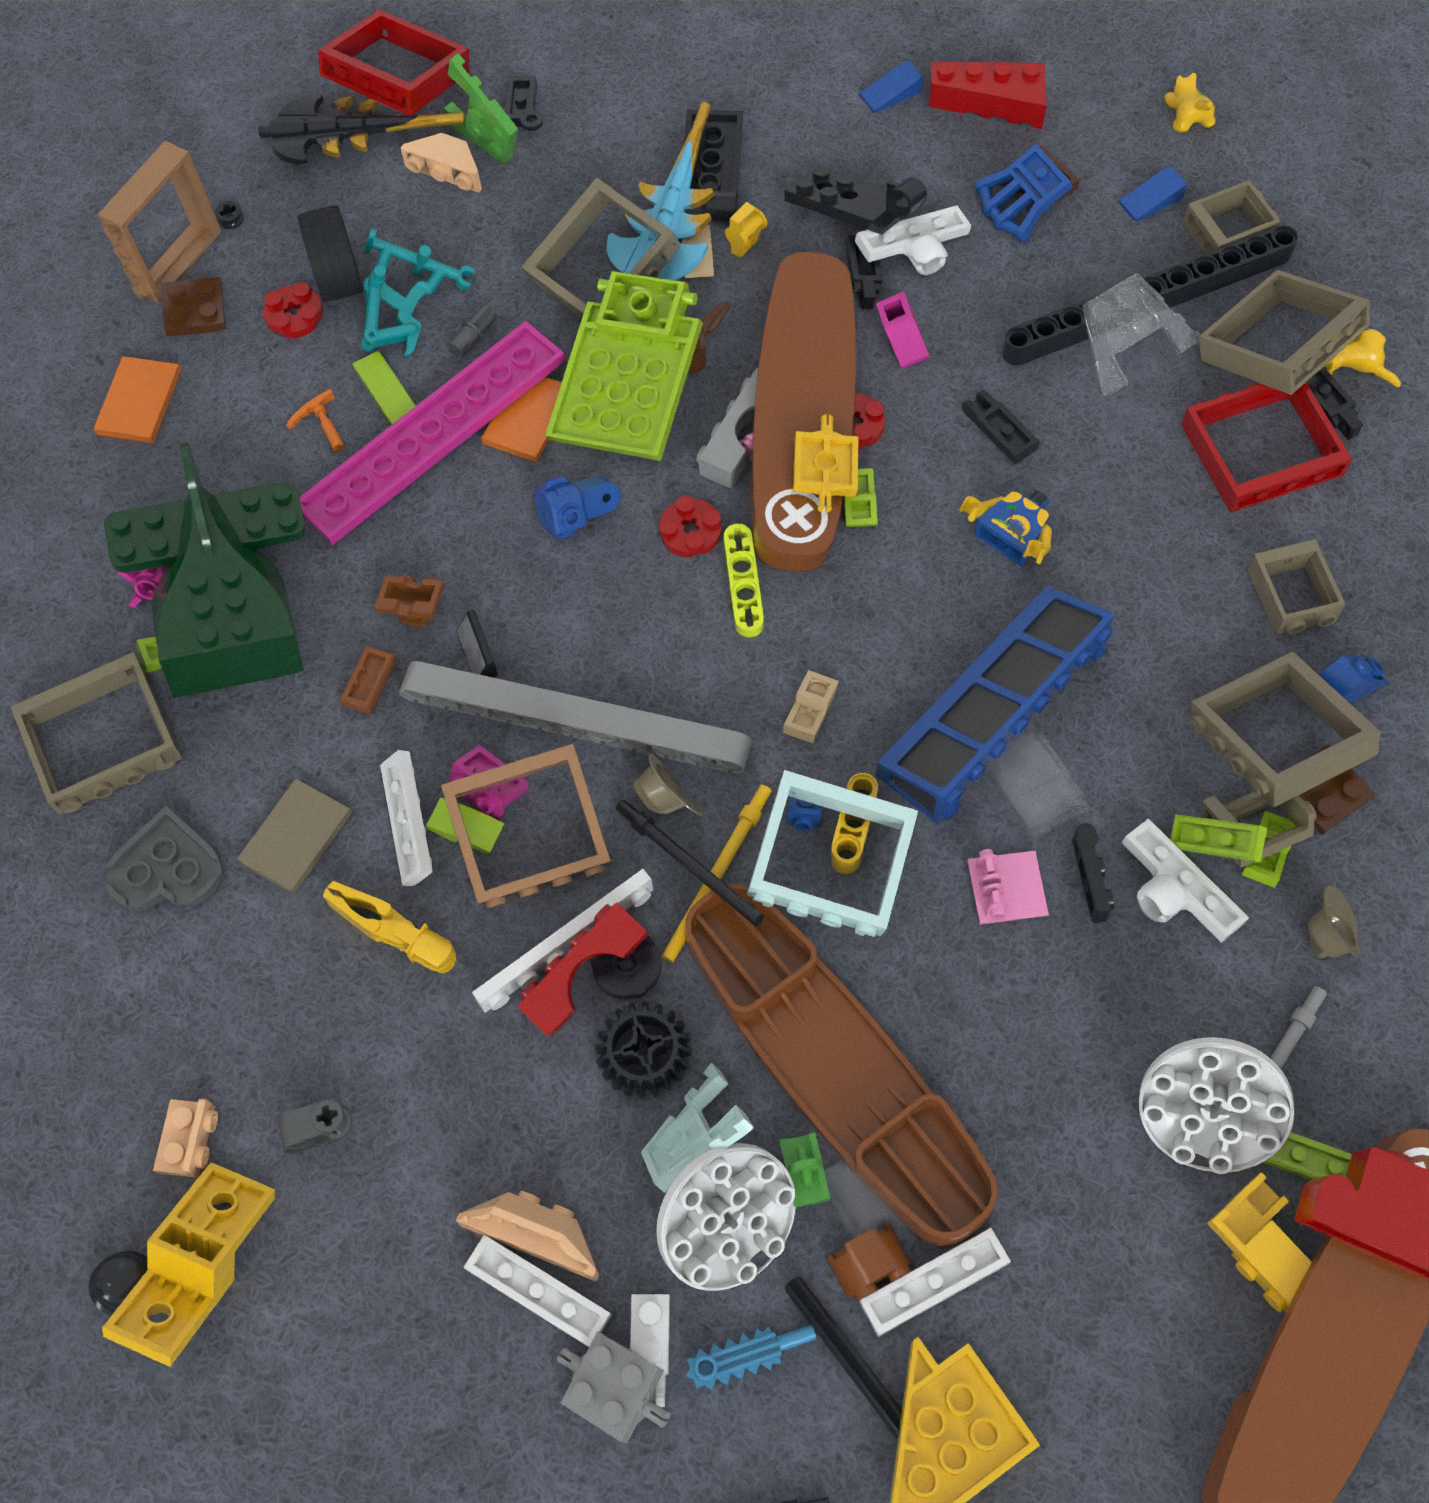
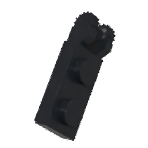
M981 390L976 395L978 403L985 409L984 412L969 399L962 403V411L1014 464H1017L1039 449V440L1000 401L997 402L986 390Z
M1083 822L1075 830L1076 834H1074L1072 839L1073 849L1091 921L1094 923L1106 922L1110 911L1114 909L1113 895L1110 889H1105L1103 881L1105 877L1104 861L1102 857H1097L1095 846L1099 838L1094 829L1095 826L1093 827L1092 824Z

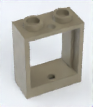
M1250 180L1189 203L1183 220L1184 226L1205 254L1277 227L1281 222L1277 212L1271 209L1261 191L1256 189ZM1241 207L1255 225V228L1226 238L1212 218Z
M1316 539L1255 553L1247 569L1275 635L1286 632L1290 635L1297 634L1306 629V627L1319 625V627L1329 626L1338 620L1346 605ZM1305 568L1322 606L1286 614L1270 576Z

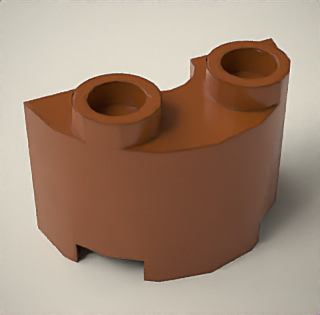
M385 575L374 609L382 616L387 612L401 618L399 624L426 627L428 621H433L445 583L434 577L422 579L421 583H416V580L408 575H399L398 577Z
M890 1223L885 1224L879 1230L873 1228L844 1244V1249L832 1253L826 1258L847 1299L849 1300L856 1296L858 1301L878 1291L875 1284L889 1277L892 1283L910 1273L909 1266L912 1265Z

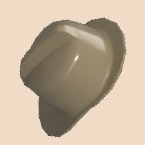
M653 754L649 755L648 758L651 765L634 782V789L644 805L649 810L658 814H669L686 806L697 815L703 816V810L676 782L666 766Z
M1328 885L1323 890V907L1307 923L1313 953L1317 958H1324L1326 956L1338 958L1349 953L1359 957L1361 951L1358 944V927L1351 906L1340 890Z

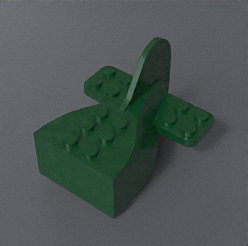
M189 442L180 443L182 463L189 489L187 498L185 500L114 512L109 514L104 520L109 558L116 571L127 573L167 566L153 594L152 612L158 658L173 698L304 671L283 578L276 566L257 550L272 545L297 541L305 535L306 526L296 486L290 482H278L212 494L202 487Z

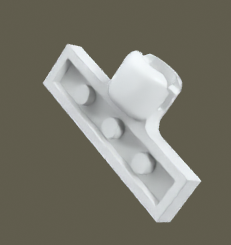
M958 205L899 221L882 235L869 230L858 232L855 243L868 262L897 254H904L908 256L916 271L926 276L936 273L945 264L948 253L941 242L968 235L971 224Z
M1147 819L1125 836L1122 844L1153 875V878L1144 884L1137 893L1138 905L1148 918L1155 922H1167L1179 911L1188 910L1221 943L1249 919L1152 821Z

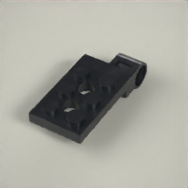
M687 109L684 144L692 129L698 109ZM710 110L702 133L690 189H713L715 195L706 203V213L710 214L711 220L730 221V217L737 212L743 111ZM710 134L720 136L716 141H710L706 137ZM708 158H716L718 163L708 165L704 161Z

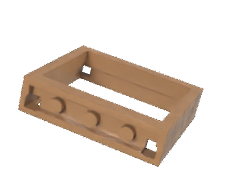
M164 141L97 214L104 227V233L109 237L114 247L113 252L120 259L124 267L123 272L129 277L133 285L134 293L142 300L146 297L158 304L162 300L161 283L179 281L222 232L189 151L168 141ZM171 178L190 225L148 271L127 226Z
M573 744L441 785L477 903L479 905L486 903L487 909L507 903L505 896L519 892L520 898L539 893V886L552 882L553 888L573 882L571 875L585 871L586 877L606 871L604 865L611 862ZM568 763L597 855L485 890L457 798Z

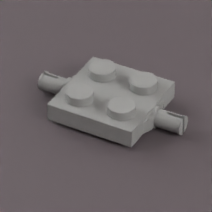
M598 1331L582 1358L571 1352L568 1348H563L560 1351V1354L565 1357L558 1355L557 1362L574 1372L572 1381L561 1401L562 1405L622 1443H628L636 1425L645 1417L661 1428L668 1423L663 1418L670 1419V1412L653 1403L655 1388L664 1372L663 1369Z

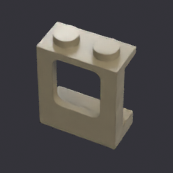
M1255 792L1225 805L1214 795L1202 801V818L1238 822L1239 819L1271 805L1260 794L1256 795ZM1298 795L1278 805L1295 824V827L1265 840L1262 858L1314 835L1316 813L1308 801H1304ZM1233 859L1240 868L1253 863L1252 861Z

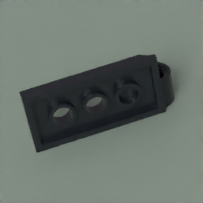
M816 167L785 190L784 201L882 235L901 219L907 217L920 207L927 199V190L925 185L914 177L907 178L901 184L889 181L887 182V189L884 190L855 180L851 176L831 172L828 168Z

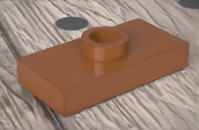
M365 646L340 697L341 705L371 715L397 662L396 655Z

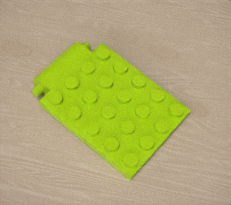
M612 271L609 280L599 279L598 291L605 292L602 304L587 301L545 436L549 441L661 461L703 325L700 319L684 317L687 306L696 305L697 293L690 292L687 282Z

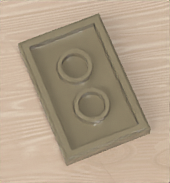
M295 778L241 852L237 861L239 864L288 892L295 894L348 820L352 811L347 806Z

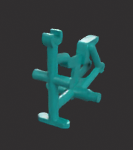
M371 228L364 253L370 254L371 248L380 252L374 270L364 281L366 313L361 347L363 350L370 352L375 347L405 342L404 357L408 358L413 354L422 327L421 322L412 317V313L419 300L425 294H432L444 277L455 280V285L460 290H469L471 283L463 280L462 276L472 278L475 270L470 266H462L459 270L429 258L431 249L426 245L421 246L418 253L377 238L375 237L377 230ZM391 256L414 264L412 273L415 276H421L424 269L433 272L427 281H419L410 290L406 298L385 284V274ZM380 299L398 311L395 321L398 326L378 329Z

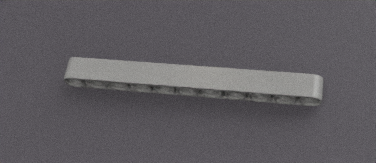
M419 661L409 663L399 694L404 699L412 702L414 699H417L418 703L443 709L445 706H448V710L474 716L476 713H479V717L501 722L510 720V724L532 729L542 727V731L568 737L569 734H573V738L599 744L601 741H604L605 745L630 751L635 748L637 749L636 752L648 755L653 754L657 757L664 758V755L669 756L668 759L693 765H696V762L701 763L700 766L724 772L733 770V774H742L744 772L752 745V739L749 736L737 731Z

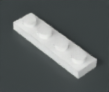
M397 750L380 765L402 885L414 886L433 872L432 860L429 855L426 829L423 824L420 798L417 793L410 752Z
M989 1228L861 1299L859 1303L876 1335L880 1337L1007 1266L1011 1261L992 1228Z
M486 1235L482 1237L463 1267L471 1274L587 1347H590L597 1331L602 1333L612 1316L610 1312Z

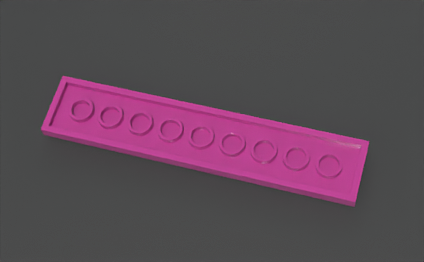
M524 321L301 495L299 499L303 517L326 540L334 545L566 361L564 352L527 321Z

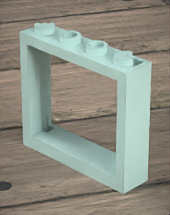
M784 770L747 895L754 897L753 900L763 903V906L772 907L774 904L787 907V912L795 916L807 917L810 914L821 918L823 924L839 928L841 925L855 928V933L864 936V934L875 937V935L881 936L887 929L918 811ZM788 796L900 830L877 915L763 881Z

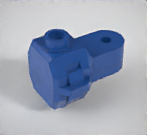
M560 475L547 479L545 484L536 488L533 493L540 523L544 529L558 539L574 535L576 530L586 526L588 519L613 511L618 506L621 498L619 488L602 476H593L571 483Z

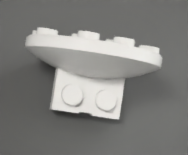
M1210 1037L1192 1039L1177 1044L1163 1052L1153 1061L1141 1083L1139 1111L1143 1126L1151 1140L1177 1163L1217 1174H1226L1257 1166L1272 1157L1283 1146L1290 1134L1294 1121V1100L1287 1078L1277 1064L1256 1048L1239 1041ZM1195 1154L1206 1158L1210 1157V1167L1191 1164ZM1216 1159H1225L1224 1163L1220 1166L1214 1163Z
M735 1143L728 1148L711 1149L694 1159L680 1172L669 1187L658 1214L657 1243L667 1267L687 1285L706 1291L725 1290L753 1281L757 1274L783 1252L785 1242L792 1228L796 1209L793 1205L795 1189L787 1169L777 1158L763 1148L743 1143ZM762 1250L770 1258L757 1270L756 1265L750 1260Z

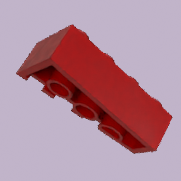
M931 62L929 107L963 114L968 111L980 114V117L990 119L992 116L1007 119L1008 123L1019 125V122L1032 124L1033 128L1042 129L1046 111L1045 63Z

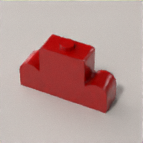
M1372 1147L1352 1153L1346 1177L1334 1174L1311 1179L1305 1184L1294 1221L1429 1280V1170L1411 1163V1157L1397 1151L1386 1152L1377 1147Z

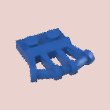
M1037 144L1033 145L1006 169L982 178L974 184L976 193L980 194L984 215L994 220L993 224L998 231L1003 230L1015 235L1016 239L1023 243L1027 242L1030 238L1032 228L1042 212L1050 210L1049 206L1073 187L1071 181ZM1013 180L992 197L991 190L993 187ZM1022 189L1025 194L1002 212L1000 207ZM1034 202L1021 225L1012 221Z

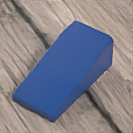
M908 60L860 92V97L873 113H877L921 93L923 77L911 61Z
M1169 166L1120 199L1119 204L1137 222L1183 199L1187 184L1173 167Z

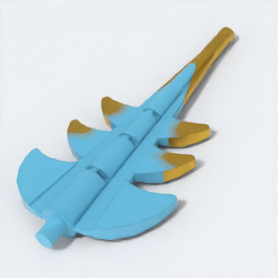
M706 102L700 104L692 129L665 185L656 186L644 182L638 184L642 196L648 203L654 206L652 209L643 211L672 230L677 239L688 238L698 234L712 219L709 213L700 215L684 213L685 209L701 207L715 195L711 188L690 189L702 133L711 110V105ZM626 215L631 227L641 235L635 238H622L610 233L607 239V253L611 263L618 272L630 273L659 237ZM680 243L681 247L673 255L674 259L663 267L659 272L658 278L677 280L689 274L704 258L708 250L707 244L687 245Z

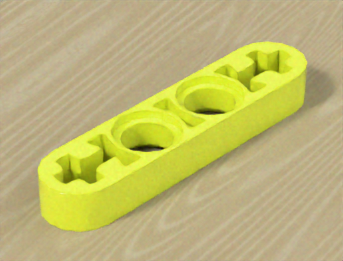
M733 524L724 532V547L735 628L740 635L752 638L759 635L764 627L751 530L747 526ZM735 535H740L742 539V551L736 552ZM739 561H745L751 567L748 571L741 573L735 571L733 566ZM744 588L754 592V596L749 600L739 599L736 594ZM751 609V616L754 621L751 627H748L745 622V610Z

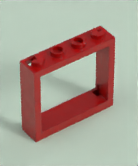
M378 9L318 50L319 74L326 79L412 116L456 83L448 75L450 59L457 53L465 61L462 67L467 73L469 72V48ZM382 38L435 61L437 64L409 83L353 57Z
M1254 383L1243 390L1234 393L1227 392L1215 399L1206 402L1199 401L1196 405L1187 407L1181 423L1230 513L1343 476L1352 461V457L1307 383H1304L1292 395L1263 384ZM1289 399L1323 457L1237 485L1204 425Z

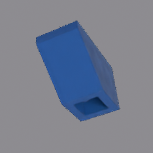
M1342 655L1319 674L1349 703L1389 683L1383 676L1385 670L1375 658L1367 656Z

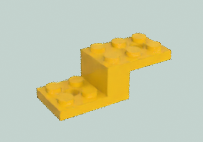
M210 1162L148 1239V1270L102 1327L103 1337L171 1367L233 1283L235 1251L274 1201L275 1189ZM223 1202L232 1205L227 1210H217L213 1207ZM165 1313L169 1316L168 1319L159 1323L148 1319L151 1315Z

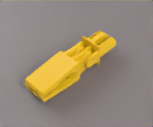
M335 881L326 887L323 897L329 906L374 941L383 942L401 951H405L412 963L415 961L432 971L446 973L454 967L456 952L451 942L431 931L426 923L419 930L415 928L411 921L394 910L389 903ZM350 907L362 908L374 912L377 915H379L382 918V920L366 919L357 914Z

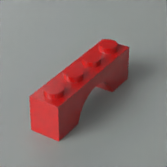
M617 902L612 907L606 904L594 917L597 923L588 932L583 929L569 943L572 949L566 956L562 958L558 955L548 964L544 970L547 973L545 978L539 984L533 981L520 994L519 997L523 1001L517 1007L547 1036L552 1037L577 1011L572 1000L571 986L575 973L584 962L592 957L605 954L626 959L650 934Z

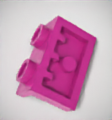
M479 745L453 763L449 782L506 764ZM522 777L462 797L480 812L500 821L505 807L527 792L529 781Z

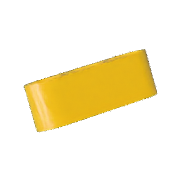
M858 773L850 778L846 789L852 791L865 790L870 793L869 796L877 798L878 784L872 775ZM840 812L831 848V864L837 872L850 874L859 868L871 821ZM858 820L863 825L858 828H852L846 822ZM843 850H849L855 856L850 859H844L838 853Z

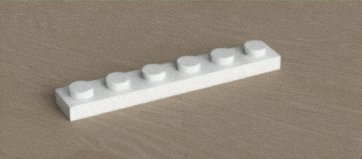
M644 869L640 870L474 990L472 994L482 1010L487 1012L491 1008L492 1010L501 1008L509 1001V995L518 988L525 989L533 981L536 982L539 977L538 974L555 957L559 955L564 958L566 956V953L572 949L569 943L580 931L584 929L588 932L597 923L594 917L606 904L612 907L617 902L625 910L632 905L638 907L644 904L650 898V892L653 891L652 880Z

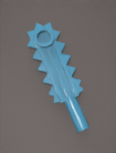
M808 1325L776 1336L775 1332L772 1333L769 1327L763 1332L756 1329L753 1340L742 1333L738 1345L727 1339L724 1350L713 1343L709 1355L698 1349L696 1357L686 1359L690 1369L685 1377L694 1380L695 1389L705 1386L712 1391L716 1379L727 1386L731 1374L742 1380L745 1369L756 1376L760 1364L771 1370L772 1364L781 1365L780 1357L782 1356V1351L816 1340L814 1328L812 1325Z

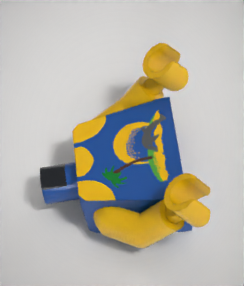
M1034 491L1028 499L1018 492H1011L1006 497L1000 496L980 502L977 498L967 496L958 510L968 513V520L970 522L978 518L974 534L976 537L1021 567L1026 565L1031 556L1037 559L1036 563L1041 564L1043 557L1051 550L1052 529L1048 525L1050 515L1044 510L1049 504V499L1040 491Z

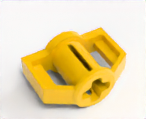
M748 202L730 217V226L725 230V236L731 244V253L739 258L757 242L761 229L766 228L768 224L763 212Z

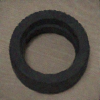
M339 206L322 207L297 215L305 249L322 300L333 301L334 299L337 300L363 292L356 261Z

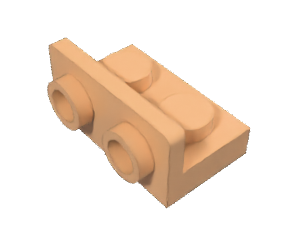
M170 1099L153 1168L154 1172L193 1178L199 1177L201 1168L204 1169L209 1160L210 1151L209 1147L206 1146L209 1133L215 1131L218 1122V1113L210 1101L199 1099L198 1102Z

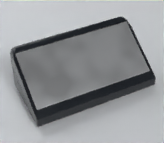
M473 609L469 610L456 633L470 671L474 674L492 678L497 677L498 672L476 611H473Z

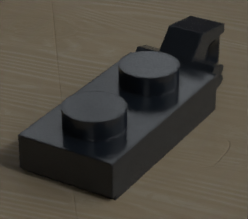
M847 235L845 244L853 293H859L861 309H873V302L876 300V294L880 293L883 281L880 259L868 262L855 243L856 235Z
M1322 367L1306 383L1334 428L1338 427L1346 439L1350 440L1359 435L1363 423L1357 417L1358 412L1355 409L1357 404L1327 369Z

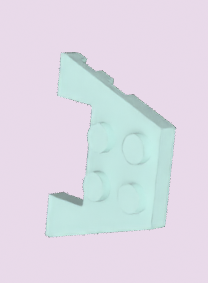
M713 1063L703 1072L707 1079L698 1091L695 1088H691L685 1095L684 1100L687 1105L676 1119L673 1116H669L641 1151L654 1184L664 1193L668 1191L680 1172L694 1159L711 1149L728 1148L754 1128L747 1115L735 1105L710 1129L702 1109L728 1085L722 1072Z

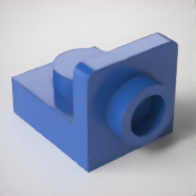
M790 797L787 824L803 831L812 830L814 827L821 828L823 806Z

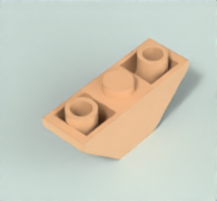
M439 133L402 145L401 152L404 164L410 171L430 175L439 182L446 181L455 184L465 191L472 190L480 193L482 190L478 169L466 141Z

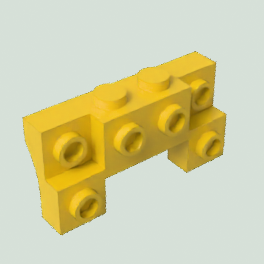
M1261 1172L1231 1198L1230 1202L1207 1224L1233 1251L1231 1255L1237 1261L1235 1266L1247 1280L1251 1282L1255 1280L1265 1291L1263 1294L1264 1298L1275 1310L1286 1313L1312 1262L1273 1220H1270L1289 1201L1285 1196L1279 1198L1264 1182L1267 1177Z

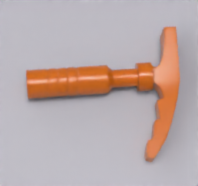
M331 389L326 390L304 404L286 424L288 429H292L296 423L302 420L301 418L308 416L310 412H314L315 416L319 417L321 421L320 426L333 451L336 452L345 447L332 420L326 416L327 411L324 405L335 399Z

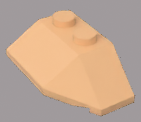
M520 1191L519 1196L507 1192L461 1212L457 1216L456 1222L462 1228L482 1236L486 1235L494 1241L597 1282L599 1278L597 1267L577 1219L573 1218L575 1213L565 1207L554 1204L553 1209H549L539 1205L541 1199L530 1193Z

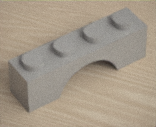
M758 368L755 369L750 378H745L739 396L736 400H731L727 407L725 418L721 423L718 422L714 426L707 446L703 445L700 448L696 461L699 463V475L730 489L734 487L746 468V449L739 443L737 437L746 426L754 421Z

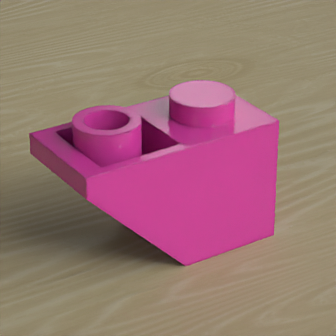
M903 291L876 303L884 329L900 367L907 368L930 358L914 309L905 292Z

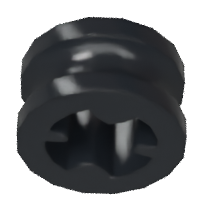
M226 201L216 208L215 214L221 227L235 229L243 223L244 215L238 203ZM232 213L233 216L227 218V214Z

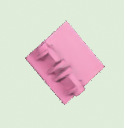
M985 849L979 852V858L967 859L980 925L1049 916L1036 851L995 855L993 850Z

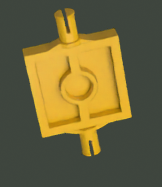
M827 414L820 417V431H796L794 437L793 492L819 495L818 510L822 513L824 507L825 513L832 510V496L856 497L858 491V437L833 432L834 417L829 415L827 420Z

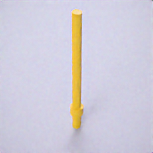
M761 784L749 805H744L738 816L740 821L711 869V872L718 878L722 879L751 827H756L762 816L760 811L772 792L769 787ZM704 883L661 956L671 963H674L686 942L685 921L689 910L699 899L712 891Z

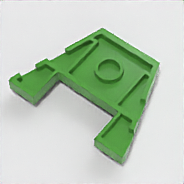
M457 53L449 61L448 75L470 98L467 115L465 114L466 124L449 126L488 152L494 159H498L506 164L513 158L518 128L495 99L488 100L481 91L482 82L476 75L470 77L462 67L465 63L464 59ZM450 102L444 107L443 114L464 112L453 102Z

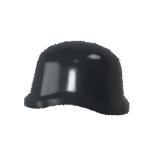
M123 1251L107 1257L98 1264L89 1280V1294L91 1300L100 1311L112 1316L148 1270L147 1256L136 1251Z

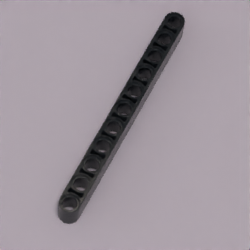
M1277 226L1016 325L1006 332L1002 352L1003 359L1010 365L1025 364L1289 262L1298 241V233L1290 226Z

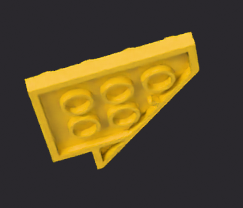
M917 1337L911 1342L890 1503H966L1034 1451L1040 1444L969 1343L938 1365L920 1338Z

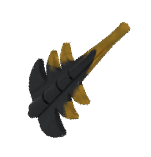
M311 95L291 101L284 106L278 113L277 118L270 121L269 126L258 127V133L260 138L271 137L270 143L273 152L280 160L294 164L308 163L306 157L307 150L313 142L318 143L322 153L338 158L341 156L339 147L344 138L349 137L352 146L358 151L367 152V142L370 134L433 126L466 124L465 113L412 116L374 115L378 101L373 99L364 101L355 109L353 115H348V110L353 104L352 96L331 102L324 109L323 113L319 115L317 110L324 101L323 96Z

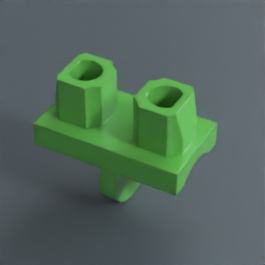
M816 1133L779 1140L784 1166L791 1176L795 1189L794 1207L829 1201L830 1194Z

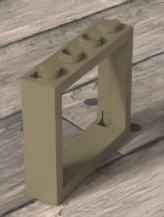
M598 178L592 182L521 267L532 282L581 318L583 317L586 304L548 275L609 203L659 237L629 274L658 278L659 272L668 262L674 259L673 255L681 247L672 230Z
M1276 270L1199 336L1201 361L1292 395L1370 326V300ZM1280 302L1333 319L1283 363L1232 344Z
M135 652L10 706L47 803L58 815L75 812L81 808L82 804L90 800L106 798L112 794L113 790L125 784H136L142 781L145 775L156 770L169 769L176 761L183 758L149 677ZM138 681L164 744L60 790L35 726Z
M1294 652L1282 656L1191 701L1190 721L1196 728V733L1198 735L1201 734L1211 744L1214 752L1217 755H1222L1231 764L1233 771L1238 776H1243L1252 785L1256 795L1260 794L1273 808L1378 755L1381 731ZM1285 684L1344 740L1277 774L1219 716Z

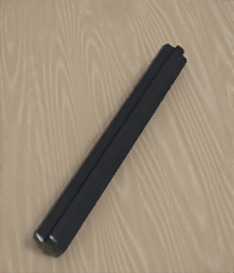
M799 1276L795 1277L785 1286L786 1293L898 1439L902 1409L804 1280Z

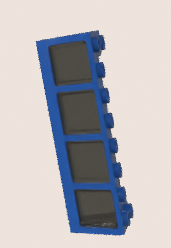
M1046 586L877 762L876 776L937 825L944 817L950 820L961 807V803L958 801L964 794V786L969 781L975 783L986 770L985 764L992 757L996 760L1002 755L1008 746L1007 740L1013 734L1019 736L1030 722L1028 718L1035 711L1039 714L1045 709L1051 700L1050 694L1055 689L1061 691L1068 684L1072 677L1070 673L1076 667L1081 669L1092 659L1097 662L1104 655L1108 648L1105 643L1113 634L1111 625L1115 615L1100 607Z

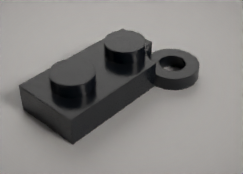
M509 76L505 113L517 127H523L527 131L540 129L543 125V118L540 112L535 111L536 76ZM529 119H536L533 123L528 122Z

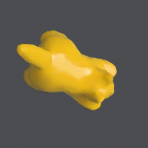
M1192 73L1189 77L1184 78L1178 76L1174 92H1168L1164 96L1166 104L1176 110L1173 128L1180 133L1187 132L1193 123H1199L1204 128H1210L1216 122L1213 102L1196 88V73Z
M1374 329L1363 331L1324 366L1331 375L1334 370L1340 367H1348L1359 372L1374 373L1395 387L1401 386V381L1396 374L1384 368V345L1386 338Z

